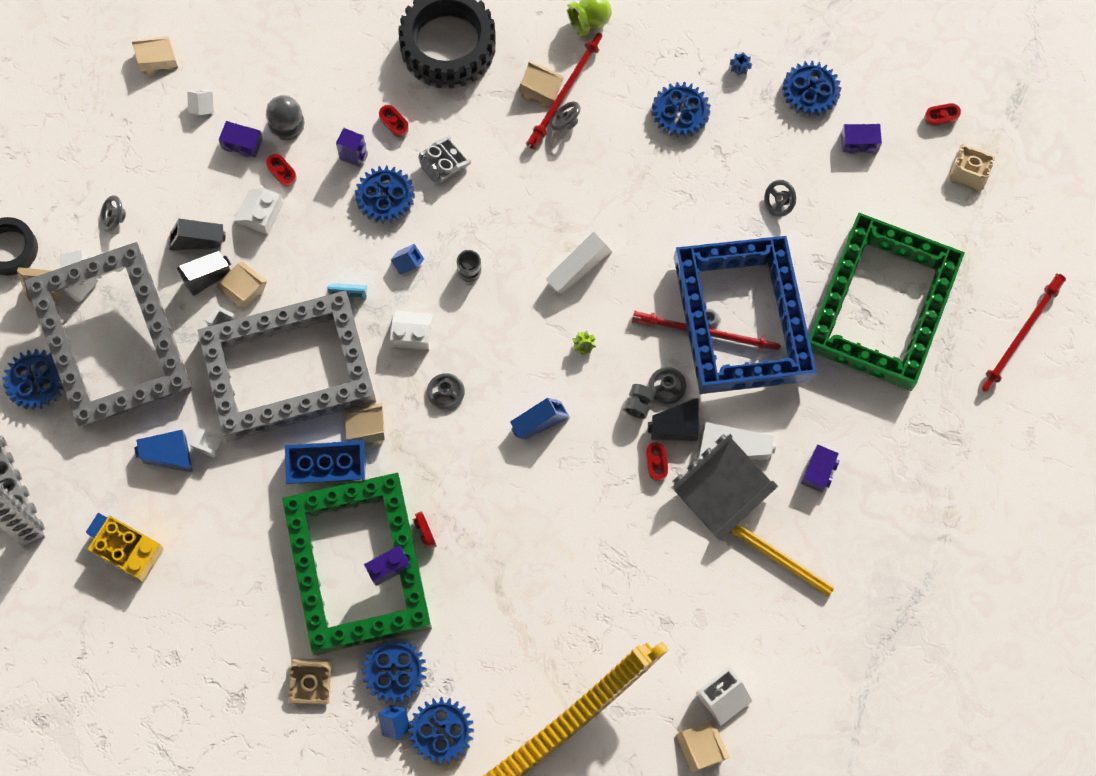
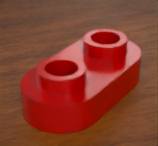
M954 103L932 106L926 110L924 120L931 126L953 123L959 119L961 109Z
M384 105L380 108V121L396 137L405 136L409 131L407 120L392 105Z
M279 154L270 155L266 160V165L271 174L283 186L289 187L295 184L297 180L296 172L289 163Z
M653 442L646 449L648 473L652 480L662 481L668 474L666 450L661 443ZM657 451L659 455L654 456L652 452ZM659 469L662 473L657 475L654 471Z
M423 512L416 513V518L412 520L416 529H421L423 536L420 538L424 548L427 546L429 549L437 547Z

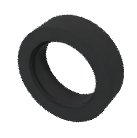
M0 218V234L14 231L22 234L25 239L24 249L17 258L10 261H0V275L18 274L17 269L30 267L38 253V242L34 233L25 222L17 218Z

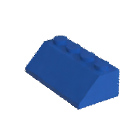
M364 441L285 445L286 484L365 480L366 446Z

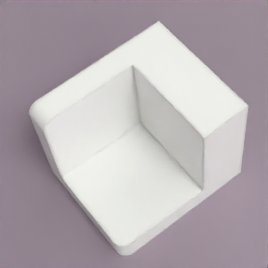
M204 89L187 91L189 113L195 115L214 113L213 91Z
M214 304L205 321L209 327L235 320L236 317L233 313Z
M198 428L190 446L194 451L215 458L222 441L208 435L204 429Z

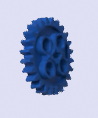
M804 61L803 66L797 63L796 69L791 67L790 72L786 73L782 86L784 91L783 97H787L786 103L791 102V109L797 108L796 113L802 110L803 116L806 112H809L810 117H812L813 113L820 116L821 111L826 114L828 109L832 110L833 106L837 105V99L841 95L842 87L839 86L841 81L836 80L837 74L832 75L833 69L826 70L827 64L820 67L821 62L814 65V62L811 61L810 65H808Z
M676 82L674 87L669 83L668 89L663 86L662 92H657V97H654V103H652V116H655L654 122H658L657 127H664L663 133L670 131L669 136L676 133L677 138H679L680 134H683V137L686 138L687 133L691 136L694 135V131L700 133V127L705 128V124L709 121L708 116L711 113L709 110L711 104L708 103L709 98H703L705 92L699 93V87L693 89L692 83L687 87L686 82H683L682 86ZM685 97H688L685 102L684 108L681 111L679 120L677 123H675L674 121L677 118L678 111H680L683 100ZM689 104H695L696 107H691ZM683 119H688L690 122H684Z
M386 165L385 169L382 170L378 166V171L371 168L372 173L365 172L366 178L360 177L361 184H356L358 190H355V196H357L355 200L358 203V209H362V215L367 214L368 219L374 217L375 222L381 219L382 224H384L385 220L388 219L392 223V218L399 221V215L405 217V210L410 212L409 205H414L412 199L415 198V193H413L415 189L414 186H411L412 180H408V174L402 176L403 172L401 169L396 172L395 167L389 170L388 165ZM383 181H390L388 184H382ZM370 192H375V193H376V194L373 195V196H369V195H368ZM396 193L402 194L400 197L394 196ZM383 204L388 205L387 208H380Z
M28 349L25 356L20 352V359L13 357L15 363H8L10 370H4L8 376L2 377L7 382L3 387L7 389L5 394L10 396L9 399L15 402L18 407L22 405L25 410L29 405L32 410H35L36 405L43 409L44 403L50 406V400L57 402L55 396H62L59 390L64 389L51 352L47 355L44 349L41 353L38 349H35L34 354H32ZM46 365L43 371H39L41 366ZM27 370L24 376H20L22 371ZM50 383L48 388L42 389L44 384ZM26 388H31L28 393L23 394Z
M392 637L391 643L384 639V645L377 642L378 649L370 648L373 653L372 655L365 654L368 662H362V665L367 667V669L361 670V673L367 676L362 681L369 682L366 685V689L373 688L370 694L374 696L378 693L377 699L379 701L385 697V703L388 704L389 700L392 699L393 703L396 704L397 699L400 698L402 703H404L405 696L412 699V692L419 693L416 687H423L420 680L426 679L422 672H426L427 668L421 665L425 664L426 660H419L423 653H415L418 647L410 648L411 641L404 645L403 638L398 643H396L394 637ZM383 656L389 658V663L385 666L379 664V659ZM408 656L410 658L409 662L406 665H401L399 663L400 657ZM393 666H396L397 670L412 669L411 672L396 671V675H392L390 671L376 673L377 670H392ZM402 676L410 677V682L407 685L399 683V679ZM388 677L390 679L388 685H379L380 678Z
M443 697L440 698L438 703L432 698L431 705L425 701V708L423 709L418 706L420 713L412 714L416 720L409 721L414 726V728L408 729L409 733L414 734L409 738V741H416L412 748L416 749L419 747L417 755L419 756L424 753L423 759L425 761L431 757L432 764H434L436 759H439L440 765L443 764V759H446L451 764V757L458 761L457 754L465 755L463 748L470 749L467 741L474 740L473 737L469 736V733L475 732L474 729L469 728L474 722L472 720L467 721L471 714L463 713L466 709L465 706L460 709L458 708L459 701L452 705L451 698L447 700V703L444 702ZM438 712H446L447 718L444 721H438L436 719ZM429 717H431L440 728H443L444 726L446 727L445 732L450 738H452L455 741L454 744H451L443 734L440 733L439 735H437L438 730L428 720ZM424 726L432 727L433 730L429 736L422 735L421 731ZM453 726L461 727L462 730L458 736H453L450 733V729ZM440 740H444L447 743V747L442 751L437 750L435 747L436 743Z

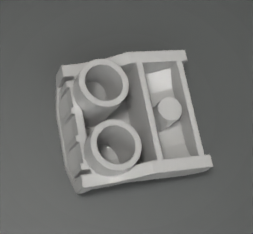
M450 136L434 142L427 149L420 152L418 156L423 171L433 182L442 183L444 179L466 168L472 162L452 142Z

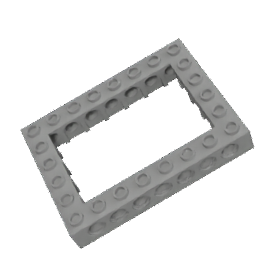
M138 242L24 280L78 427L96 423L192 388ZM126 268L165 375L91 401L89 397L91 394L87 391L83 381L84 375L80 373L76 362L78 360L77 356L73 354L69 343L71 340L66 335L63 326L64 321L58 313L56 307L58 304L54 301L51 292H63L65 288L77 284L83 285V282L88 280L100 279L103 275L114 271L120 272Z
M346 290L197 329L222 434L226 442L377 402ZM331 319L335 320L351 382L239 412L234 399L235 392L229 379L231 375L225 362L227 359L222 348L229 346L232 348L236 344L248 341L251 343L255 339L267 336L270 338L274 334L285 331L289 333L291 332L290 330L305 326L307 328L312 324L326 323L327 320Z
M1 435L0 471L3 468H7L4 474L0 475V529L22 547H25L45 537L43 533L45 526L41 519H38L35 515L38 511L34 503L29 502L28 496H30V493L25 485L22 486L20 482L22 479L21 473L17 468H14L12 463L15 460L10 452L7 453L5 449L7 442L3 435ZM14 484L13 490L8 492L7 488Z

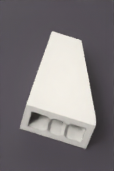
M593 231L545 278L549 283L547 287L554 294L558 292L562 295L610 255L612 250Z
M706 422L698 462L703 458L701 454L709 447L712 450L717 445L715 441L723 434L725 436L731 434L733 436L732 439L752 461L768 460L771 454H775L777 443L774 442L775 436Z

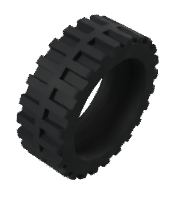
M413 0V6L408 5L406 7V16H401V26H398L399 44L403 62H406L409 72L414 70L415 78L418 80L421 77L424 78V82L427 85H430L431 82L436 83V88H442V85H449V89L454 88L455 84H460L461 87L466 86V81L471 79L474 82L477 80V74L483 75L486 72V65L490 66L492 56H495L496 33L494 19H491L490 10H485V3L482 0L479 2L476 0ZM439 17H458L466 20L476 28L478 42L476 47L462 58L450 61L437 60L427 56L419 49L417 35L420 29L431 20Z

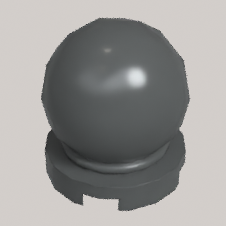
M287 95L274 97L267 104L265 116L270 132L281 140L296 138L305 125L300 104Z

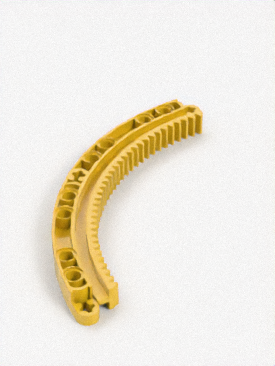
M660 642L653 648L648 643L635 647L616 667L611 669L605 677L600 679L574 704L518 750H515L505 760H502L492 770L490 769L482 776H524L637 681L668 652L667 646Z

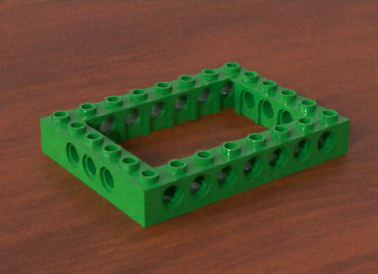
M858 212L809 336L812 353L912 391L920 377L965 252ZM866 244L936 270L903 361L895 356L892 358L882 354L877 349L874 351L861 346L859 342L856 344L843 339L841 335H833L830 338Z
M398 472L282 498L311 652L314 656L432 629ZM383 498L394 548L399 545L401 546L412 567L400 574L407 610L328 627L327 624L329 623L323 606L325 603L320 591L321 583L316 570L317 563L312 550L314 547L309 534L310 527L305 513L312 517L319 516L320 513L333 510L338 512V509L351 506L356 508L360 504L373 502V504L378 503Z

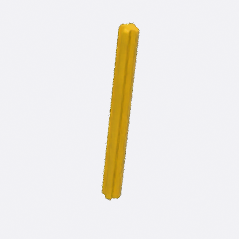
M737 524L731 530L732 534L826 596H830L833 592L834 587L743 526Z

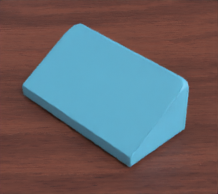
M330 283L327 286L329 295L346 290L348 298L366 299L368 286Z

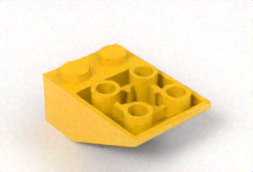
M109 515L88 547V550L143 583L164 548L160 543Z

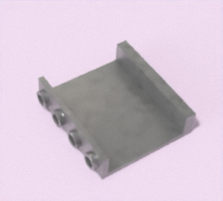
M731 434L720 436L715 441L717 445L712 450L710 447L701 454L703 458L698 463L693 461L686 468L688 472L683 476L679 474L672 481L674 485L671 486L675 493L719 540L727 535L778 487L774 481H770L732 439L733 436Z

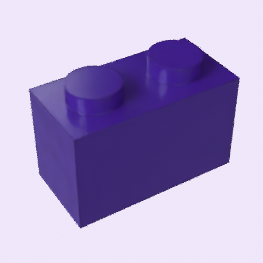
M226 121L218 140L221 148L227 152L234 151L244 157L252 156L256 158L263 137L260 130Z
M844 124L841 130L842 152L850 154L857 152H879L882 145L881 125Z
M343 128L336 141L339 159L360 167L362 161L365 162L368 156L364 135Z
M817 444L800 484L823 492L825 487L829 488L833 477H830L832 470L836 471L840 462L837 459L839 453Z
M400 545L364 564L375 586L412 568Z

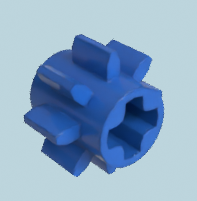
M744 52L742 54L735 53L734 59H730L729 63L732 65L731 72L734 71L737 76L740 74L747 75L748 69L752 67V63H749L751 57H747Z

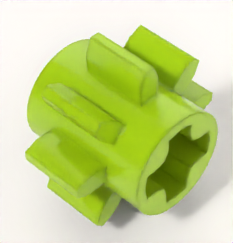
M587 330L585 332H577L576 338H572L574 350H579L581 355L591 353L592 349L596 347L594 334L589 336Z

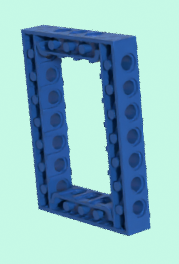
M787 235L676 247L673 258L699 394L813 381L817 371ZM768 264L788 358L777 361L764 360L763 362L751 364L745 362L742 365L733 366L726 364L720 368L718 373L716 366L717 357L713 351V337L710 336V321L707 320L706 303L703 301V286L700 285L699 273L702 271Z

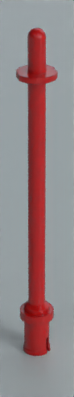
M598 32L592 42L587 41L584 44L587 50L540 125H536L532 129L533 133L528 141H526L527 146L531 144L529 148L535 150L542 137L546 136V127L592 53L597 54L599 52L597 45L603 37L602 33Z
M1056 273L1050 284L1045 286L1044 296L994 370L986 372L988 378L982 386L983 392L989 391L994 382L999 383L1002 380L1000 373L1050 299L1058 296L1059 289L1066 281L1064 275Z
M634 310L633 323L645 324L650 328L659 325L687 331L685 323L658 318L652 312L647 314ZM709 329L711 337L758 346L759 352L762 351V348L781 349L779 343L764 340L765 335H762L760 339Z

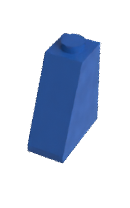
M547 397L511 420V430L517 438L526 440L567 420L570 416L561 401Z
M183 429L136 440L135 454L143 463L187 472L193 471L187 437Z

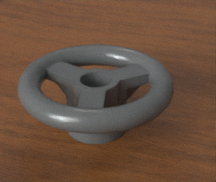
M573 101L560 107L551 119V128L555 131L574 128L578 123L577 117L581 110L580 104ZM560 117V123L556 125V121Z
M775 180L768 185L764 194V203L772 215L778 217L786 216L795 207L796 191L788 181ZM783 185L789 191L778 192L774 187ZM770 193L775 197V209L770 204ZM783 205H789L787 209L782 211Z
M111 195L105 200L100 212L102 228L107 232H112L118 227L119 223L124 222L126 217V211L122 207V202L116 195ZM112 201L116 202L117 208L112 205Z
M663 367L656 370L651 375L648 384L656 393L654 398L666 404L680 400L684 396L687 387L683 374L671 367ZM667 373L661 378L660 385L654 386L656 378L660 374ZM672 374L677 376L680 380V391L677 388H675L676 379ZM669 382L671 386H666L664 383ZM662 390L670 391L675 396L665 398L657 392Z
M450 373L436 375L427 386V397L430 403L443 410L458 406L465 395L463 382L457 376ZM444 379L438 384V392L432 393L435 383ZM450 380H453L458 385L459 395L453 393V385ZM444 388H448V389H449L448 392H443L442 390H443ZM443 396L449 397L454 401L449 404H442L436 401V399Z

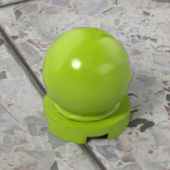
M580 0L579 4L573 1L567 4L569 9H566L569 21L572 26L576 25L579 30L576 33L580 37L588 35L590 29L604 27L612 15V7L608 0Z

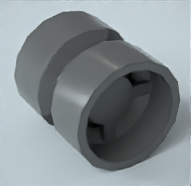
M473 250L462 251L458 255L456 262L458 275L463 281H476L481 275V258Z
M633 384L629 392L630 398L626 400L623 410L633 417L646 419L650 410L648 404L653 402L656 394L655 391L642 384Z

